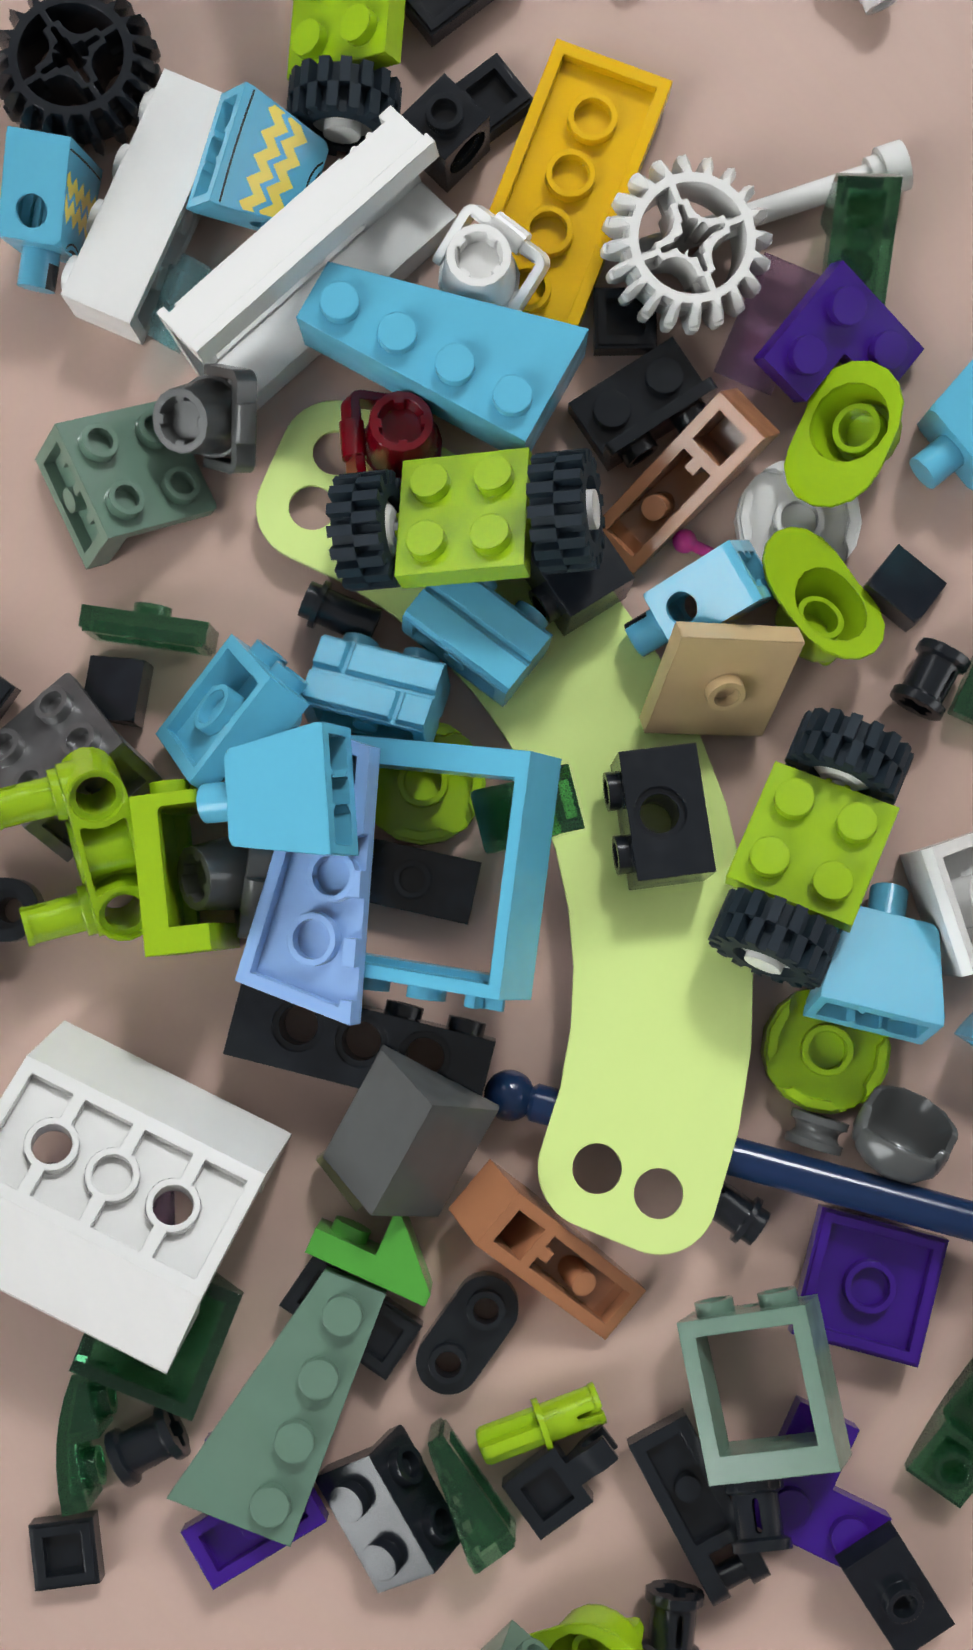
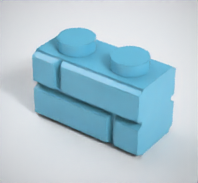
M495 581L427 586L419 593L402 616V631L426 650L434 653L442 662L446 663V665L503 707L549 649L553 634L545 629L548 626V621L532 605L521 600L513 605L494 590L497 588Z
M348 632L344 634L343 639L326 634L321 636L313 658L312 669H309L305 680L309 685L301 695L310 704L304 712L308 723L327 722L351 728V734L359 736L433 742L451 685L446 663L440 662V659L434 653L419 647H407L403 653L380 648L379 644L369 636Z

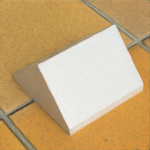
M973 832L899 855L921 921L932 923L939 930L942 975L964 977L973 975Z

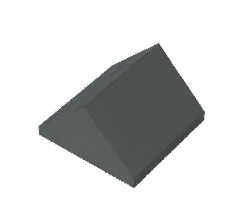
M382 1045L328 1144L323 1158L371 1216L438 1217L495 1118L499 1105L399 1052Z

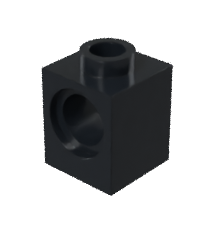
M445 73L402 114L422 135L427 133L435 140L439 157L424 171L446 193L490 151V116Z

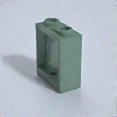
M795 1286L779 1287L757 1293V1303L737 1306L734 1305L733 1296L712 1297L696 1301L694 1303L695 1312L677 1322L709 1486L841 1472L852 1456L818 1294L798 1297ZM792 1324L815 1432L729 1442L707 1336Z

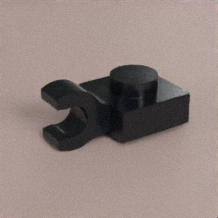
M603 1425L596 1427L584 1436L567 1455L558 1443L554 1441L552 1442L554 1448L547 1450L546 1446L503 1477L502 1488L540 1540L593 1502V1491L586 1482L609 1468L619 1459L614 1451L618 1448V1445Z

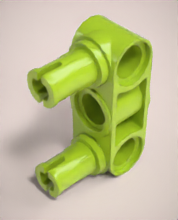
M81 747L70 752L61 763L54 764L55 768L45 770L46 777L0 788V830L56 815L59 822L68 819V821H65L82 882V885L75 887L76 893L19 908L29 947L87 931L88 936L98 934L101 937L106 935L109 939L117 941H130L142 936L130 802L127 790L112 757L104 750L95 747ZM91 777L107 779L105 786L94 794L84 795L76 792L78 786L86 779ZM117 896H133V899L125 906L120 908L107 907V904Z

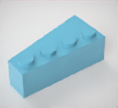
M329 261L296 316L305 345L392 392H411L421 397L430 407L432 414L498 450L529 447L530 451H532L585 357L589 333L588 328Z

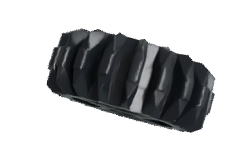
M28 0L30 9L26 13L9 9V20L14 29L0 30V47L2 49L0 51V99L4 100L5 105L3 108L10 120L16 122L17 125L20 124V128L72 137L82 149H84L85 144L91 143L95 151L104 156L106 148L105 140L115 137L117 142L121 144L127 143L128 136L125 128L128 125L138 126V110L142 97L146 91L148 92L151 88L156 87L162 74L160 66L157 64L160 62V50L156 40L151 38V30L146 19L141 14L135 15L131 3L127 0ZM48 52L46 58H45L44 60H42V58L44 57V55ZM67 58H71L78 69L81 68L86 73L90 82L86 83L78 71L74 72ZM122 65L121 71L119 73L118 67ZM119 74L115 83L106 92L108 83Z

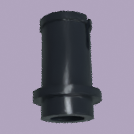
M326 580L323 585L314 581L310 583L298 611V616L308 620L307 627L313 629L318 624L341 635L348 632H356L372 638L380 620L382 609L373 608L332 590L333 583Z
M724 1181L713 1220L731 1232L729 1239L734 1243L741 1239L746 1244L751 1245L762 1232L771 1213L762 1207L764 1201L757 1196L752 1201Z

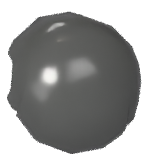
M881 1085L872 1091L861 1107L853 1123L852 1139L855 1142L856 1150L866 1164L881 1176L902 1183L913 1184L933 1179L939 1174L947 1163L958 1140V1131L948 1115L926 1097L906 1088Z

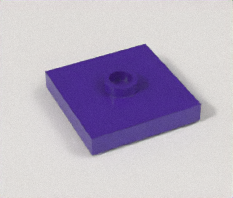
M819 1203L797 1289L798 1297L818 1294L828 1344L918 1368L949 1240L944 1236ZM788 1325V1330L791 1334H794L793 1325Z

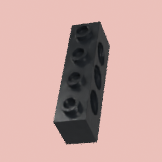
M241 983L223 1054L359 1089L377 1054L371 1057H360L349 1049L346 1040L347 1032L350 1028L349 1025L313 1012L318 1021V1029L315 1036L307 1042L297 1041L288 1034L285 1019L288 1012L298 1005ZM387 999L384 1010L362 1004L361 1021L372 1024L378 1030L381 1037L379 1051L382 1045H385L408 1057V1048L414 1040L424 1037L431 1038L439 1043L444 1052V1062L435 1072L481 1096L483 1095L496 1043V1038L484 1035L485 1023L455 1015H449L447 1025L422 1020L424 1008Z

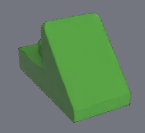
M339 1215L335 1217L334 1222L324 1218L320 1220L305 1253L419 1305L426 1306L431 1294L433 1281L409 1216H392L380 1244L369 1239L371 1230L357 1221Z

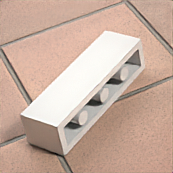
M164 68L155 89L151 88L143 95L138 110L139 124L130 144L124 143L115 156L112 168L113 181L104 200L98 199L90 210L86 226L88 235L79 255H72L62 272V292L60 295L75 317L143 345L157 315L156 312L163 302L202 216L187 210L186 206L222 92Z

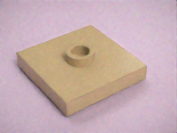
M676 621L639 717L644 733L763 736L805 644L799 627Z

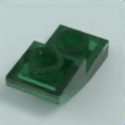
M99 1357L86 1360L71 1376L62 1404L56 1442L57 1487L62 1517L88 1511L102 1492V1485H105L107 1481V1465L104 1452L99 1444L93 1445L92 1440L100 1438L112 1423V1414H116L118 1409V1398L112 1376L110 1374L103 1375Z
M973 1358L934 1411L905 1462L906 1471L958 1508H961L973 1493Z

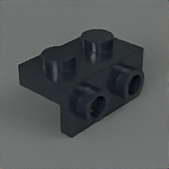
M402 1425L389 1429L373 1446L326 1465L317 1475L315 1481L378 1593L436 1573L464 1538V1533L456 1520L454 1512L446 1503L424 1464L421 1454L415 1448Z

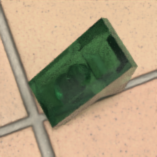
M836 173L820 221L826 233L822 273L830 263L843 260L885 305L903 177L901 174Z
M568 764L561 765L552 839L585 828ZM514 782L476 789L470 793L482 844L487 854L506 852Z

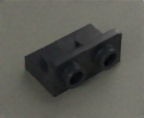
M672 336L569 402L567 411L607 471H610L622 462H624L627 468H631L644 461L658 449L659 445L656 440L675 428L680 434L714 398L718 387L711 377L702 381Z

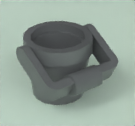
M205 364L204 374L206 376H198L189 383L171 388L160 395L154 405L152 419L156 435L160 442L169 450L180 454L203 455V467L228 474L251 473L254 470L257 434V378L253 370L224 364Z
M228 836L184 848L177 865L179 889L184 901L191 909L196 911L235 910L237 938L247 939L274 850L234 847L231 845Z

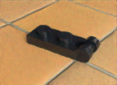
M683 1408L627 1438L628 1446L713 1606L731 1597L729 1590L746 1580L751 1579L753 1584H756L771 1576L761 1553L735 1554L718 1564H715L710 1554L737 1540L733 1502L730 1495L725 1494L724 1485L709 1486L700 1439Z

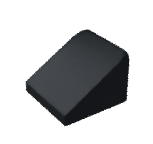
M898 544L863 585V588L880 608L881 613L904 632H907L921 619L947 583Z
M91 655L84 690L110 723L143 728L154 667L145 660Z

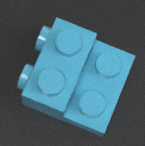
M231 634L155 733L187 781L196 788L205 783L225 780L224 755L229 748L299 727L302 721V714L310 705L301 695L309 684L286 666L288 663L286 659L259 639L250 647Z

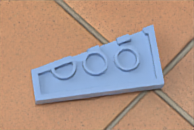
M351 739L359 856L316 855L274 850L235 981L349 1026L361 1024L381 749Z

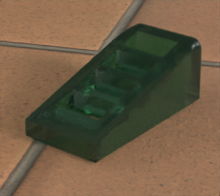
M439 1418L430 1426L427 1443L429 1453L468 1565L472 1568L474 1574H478L515 1547L516 1520L447 1420Z

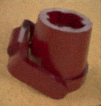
M355 390L342 402V420L339 422L342 461L346 464V474L366 472V468L368 471L388 469L393 470L396 473V478L401 480L403 461L442 456L443 440L438 425L434 422L430 407L421 397L405 391L381 393ZM361 409L371 410L365 429L364 421L361 419Z

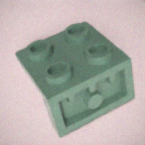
M157 401L56 423L35 458L86 570L109 564L128 537L209 516L217 507L194 455L180 454L169 450L160 442L156 435L152 416L154 405Z

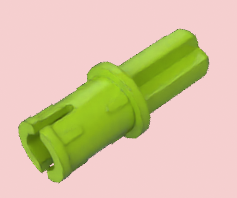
M590 1382L584 1387L542 1403H538L537 1398L530 1399L532 1407L481 1425L475 1431L476 1440L486 1464L493 1465L546 1445L547 1450L554 1448L552 1442L599 1424H607V1419L604 1411L601 1409L602 1404L593 1382Z

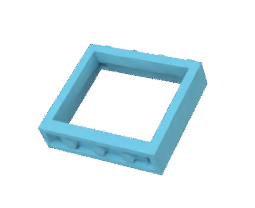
M351 735L353 740L381 748L379 768L515 781L490 973L366 953L363 990L389 992L390 984L394 982L407 985L406 997L445 1002L447 992L465 995L464 1007L504 1012L505 1000H531L562 759L525 750Z

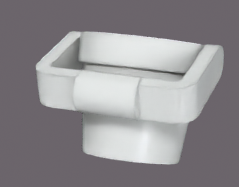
M469 204L464 206L435 252L432 261L440 267L439 290L523 311L548 272L550 259L546 252L530 241L532 234L500 211L495 215L481 205ZM473 220H476L478 223H480L470 225ZM512 252L517 256L523 255L535 264L520 289V272Z

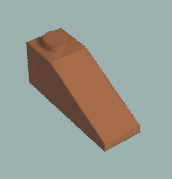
M738 388L719 391L603 515L605 517V529H603V532L632 574L638 572L673 539V536L679 530L690 523L725 490L781 433Z
M491 1159L488 1160L448 1208L477 1247L604 1340L607 1339L647 1291L637 1280L568 1221L559 1216L534 1192Z

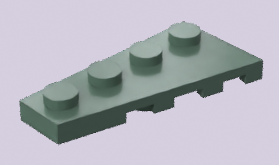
M326 1266L166 1499L291 1547L387 1290L366 1280Z

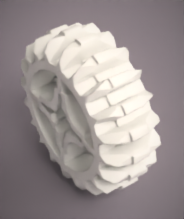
M684 154L676 158L672 171L661 160L653 162L649 168V179L640 173H635L627 183L630 194L619 192L611 203V207L617 215L608 216L602 226V231L614 240L603 244L600 249V256L607 261L619 262L606 274L607 283L618 284L625 281L628 287L618 298L620 305L627 306L637 298L644 305L638 312L637 320L641 323H646L654 312L661 314L659 326L662 333H669L674 328L678 317L681 319L682 328L686 335H694L699 330L701 318L711 330L719 328L724 323V312L735 318L745 310L743 297L752 299L761 290V284L755 276L764 275L770 268L771 260L759 252L767 249L772 244L773 234L755 229L767 218V208L757 207L749 209L746 203L755 194L754 185L745 186L738 193L731 186L736 177L735 168H728L720 178L713 176L714 165L712 157L704 158L696 172H692L690 161L687 155ZM689 201L707 208L716 217H701L693 210ZM657 205L662 216L658 222L662 238L655 242L650 250L641 253L639 245L641 219L648 210ZM680 236H685L684 243L688 238L694 244L703 242L692 257L688 256V250L684 254L678 248L670 250ZM730 240L732 251L730 270L724 284L716 288L711 276L716 270L712 260V251L716 250L722 242ZM660 273L672 274L679 280L684 292L669 288L654 275Z

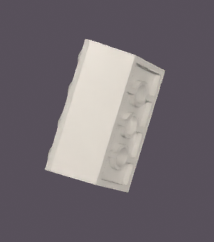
M64 1020L26 1056L0 1098V1291L167 1375L199 1314L200 1303L258 1192L262 1193L292 1133ZM59 1131L71 1139L72 1148L64 1160L58 1163L46 1164L35 1158L32 1152L33 1145L38 1137L46 1132ZM168 1191L184 1193L189 1197L193 1205L192 1214L186 1221L177 1225H167L160 1222L153 1212V1205L156 1199Z

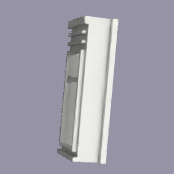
M391 105L379 115L381 125L373 133H367L364 141L357 147L353 146L347 156L342 160L339 158L177 301L174 304V309L169 312L163 306L156 312L198 376H206L204 374L205 364H224L253 370L257 378V410L321 354L304 344L296 316L328 261L403 281L437 251L457 218V215L421 182L419 176L422 171L439 157L435 140L427 133L422 135Z

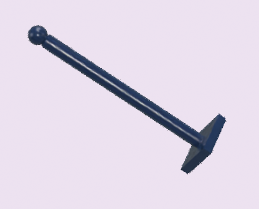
M502 1070L489 1079L485 1086L484 1097L499 1105V1110L495 1117L500 1120L516 1121L527 1116L531 1122L548 1126L559 1089L540 1083L533 1087L530 1079L523 1073L516 1070ZM737 1137L726 1175L973 1242L972 1200L902 1183L876 1174Z

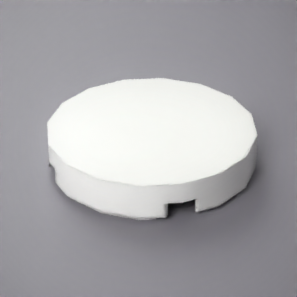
M785 460L772 464L754 477L739 498L734 518L736 540H750L762 561L765 544L776 531L787 527L804 528L822 537L837 552L842 561L845 562L857 546L862 525L857 497L851 502L835 507H813L795 496L786 482Z

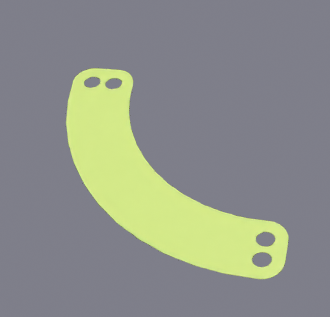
M330 400L304 409L288 425L258 491L256 516L263 536L279 553L342 583V578L338 579L335 573L337 560H331L329 549L333 544L332 537L327 538L326 526L316 530L302 528L293 521L289 513L290 501L298 491L307 487H318L328 492L329 486H334L333 478L339 476L322 471L315 463L313 457L315 445L323 436L330 433H339V422L342 420L341 404L343 401ZM361 409L364 429L368 424L371 410ZM442 447L441 457L455 455ZM525 578L495 581L497 588L494 591L511 604L515 605L521 600L532 605L528 594L532 589ZM398 587L355 592L379 606L402 623V616L406 609L426 587L405 589ZM618 602L563 636L554 621L548 624L545 629L553 634L549 649L503 707L453 670V672L474 693L509 743L511 749L533 751L562 759L551 840L556 851L569 915L573 960L571 1026L560 1089L538 1157L537 1171L542 1193L551 1208L566 1221L637 1251L664 1255L676 1253L695 1243L708 1229L717 1208L738 1136L751 1055L753 973L751 968L747 966L740 967L731 962L733 958L720 955L717 952L718 949L711 947L708 940L729 890L732 888L738 889L725 884L726 875L736 854L737 847L724 796L700 735L644 733L639 717L661 659L655 650L644 657L637 652L628 638L624 624L632 620V617L622 603ZM696 743L716 872L705 881L629 890L627 874L617 875L614 866L612 837L621 834L617 810L608 811L606 808L603 793V773L611 772L610 765L618 752ZM646 804L641 807L640 817L645 827L656 833H664L670 830L671 819L663 807L657 804ZM596 1143L610 1147L617 1154L621 1163V1175L617 1184L611 1190L601 1194H593L583 1190L575 1181L572 1170L573 1161L577 1153L585 1146ZM656 1168L665 1169L673 1173L682 1187L680 1206L672 1215L662 1219L646 1216L640 1211L634 1198V1188L639 1177L646 1171Z

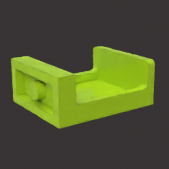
M171 779L149 783L150 794L129 796L145 957L183 955L241 948L240 938L236 936L235 923H200L199 911L191 909L187 905L179 889L177 865L184 848L192 846L190 818L195 814H199L196 804L198 788L189 785L187 779Z

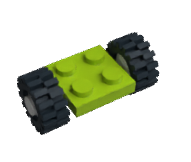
M293 0L287 70L289 86L286 111L326 141L329 149L328 155L336 156L337 151L346 152L347 156L353 146L357 147L366 139L367 133H373L381 125L379 115L390 105L400 114L401 82L397 77H390L391 71L386 67L401 63L406 0Z
M526 447L405 460L402 465L401 480L396 478V473L393 470L388 469L339 474V476L333 478L334 486H329L328 496L332 503L326 504V515L330 518L331 525L326 526L327 538L332 537L333 544L329 552L331 560H337L335 573L338 579L342 578V586L345 589H350V591L398 587L405 589L530 578L532 542H535L533 551L535 560H539V569L544 574L599 570L601 568L600 563L603 562L604 558L602 549H605V537L603 535L605 517L602 516L604 501L603 494H600L599 490L601 480L599 473H596L597 463L595 457H592V451L587 448L535 453V455H532L530 448Z
M814 708L813 712L808 710L802 718L784 760L786 763L783 764L775 761L726 875L725 884L738 889L732 888L729 890L708 938L711 947L718 949L717 952L723 957L733 958L731 962L740 967L747 966L752 969V973L759 976L765 974L770 976L772 981L781 984L786 981L792 987L797 988L804 986L807 989H815V987L819 988L840 940V934L837 933L838 930L836 928L850 933L900 808L894 806L914 758V753H911L912 748L909 743L900 742L902 737L895 731L884 732L885 725L875 720L871 724L862 721L863 715L853 712L850 717L845 716L841 709L831 708L829 713L823 708Z

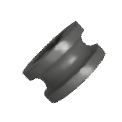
M793 1107L791 1116L795 1119V1127L790 1131H786L784 1139L820 1152L841 1156L843 1148L838 1144V1137L841 1133L848 1132L849 1124Z

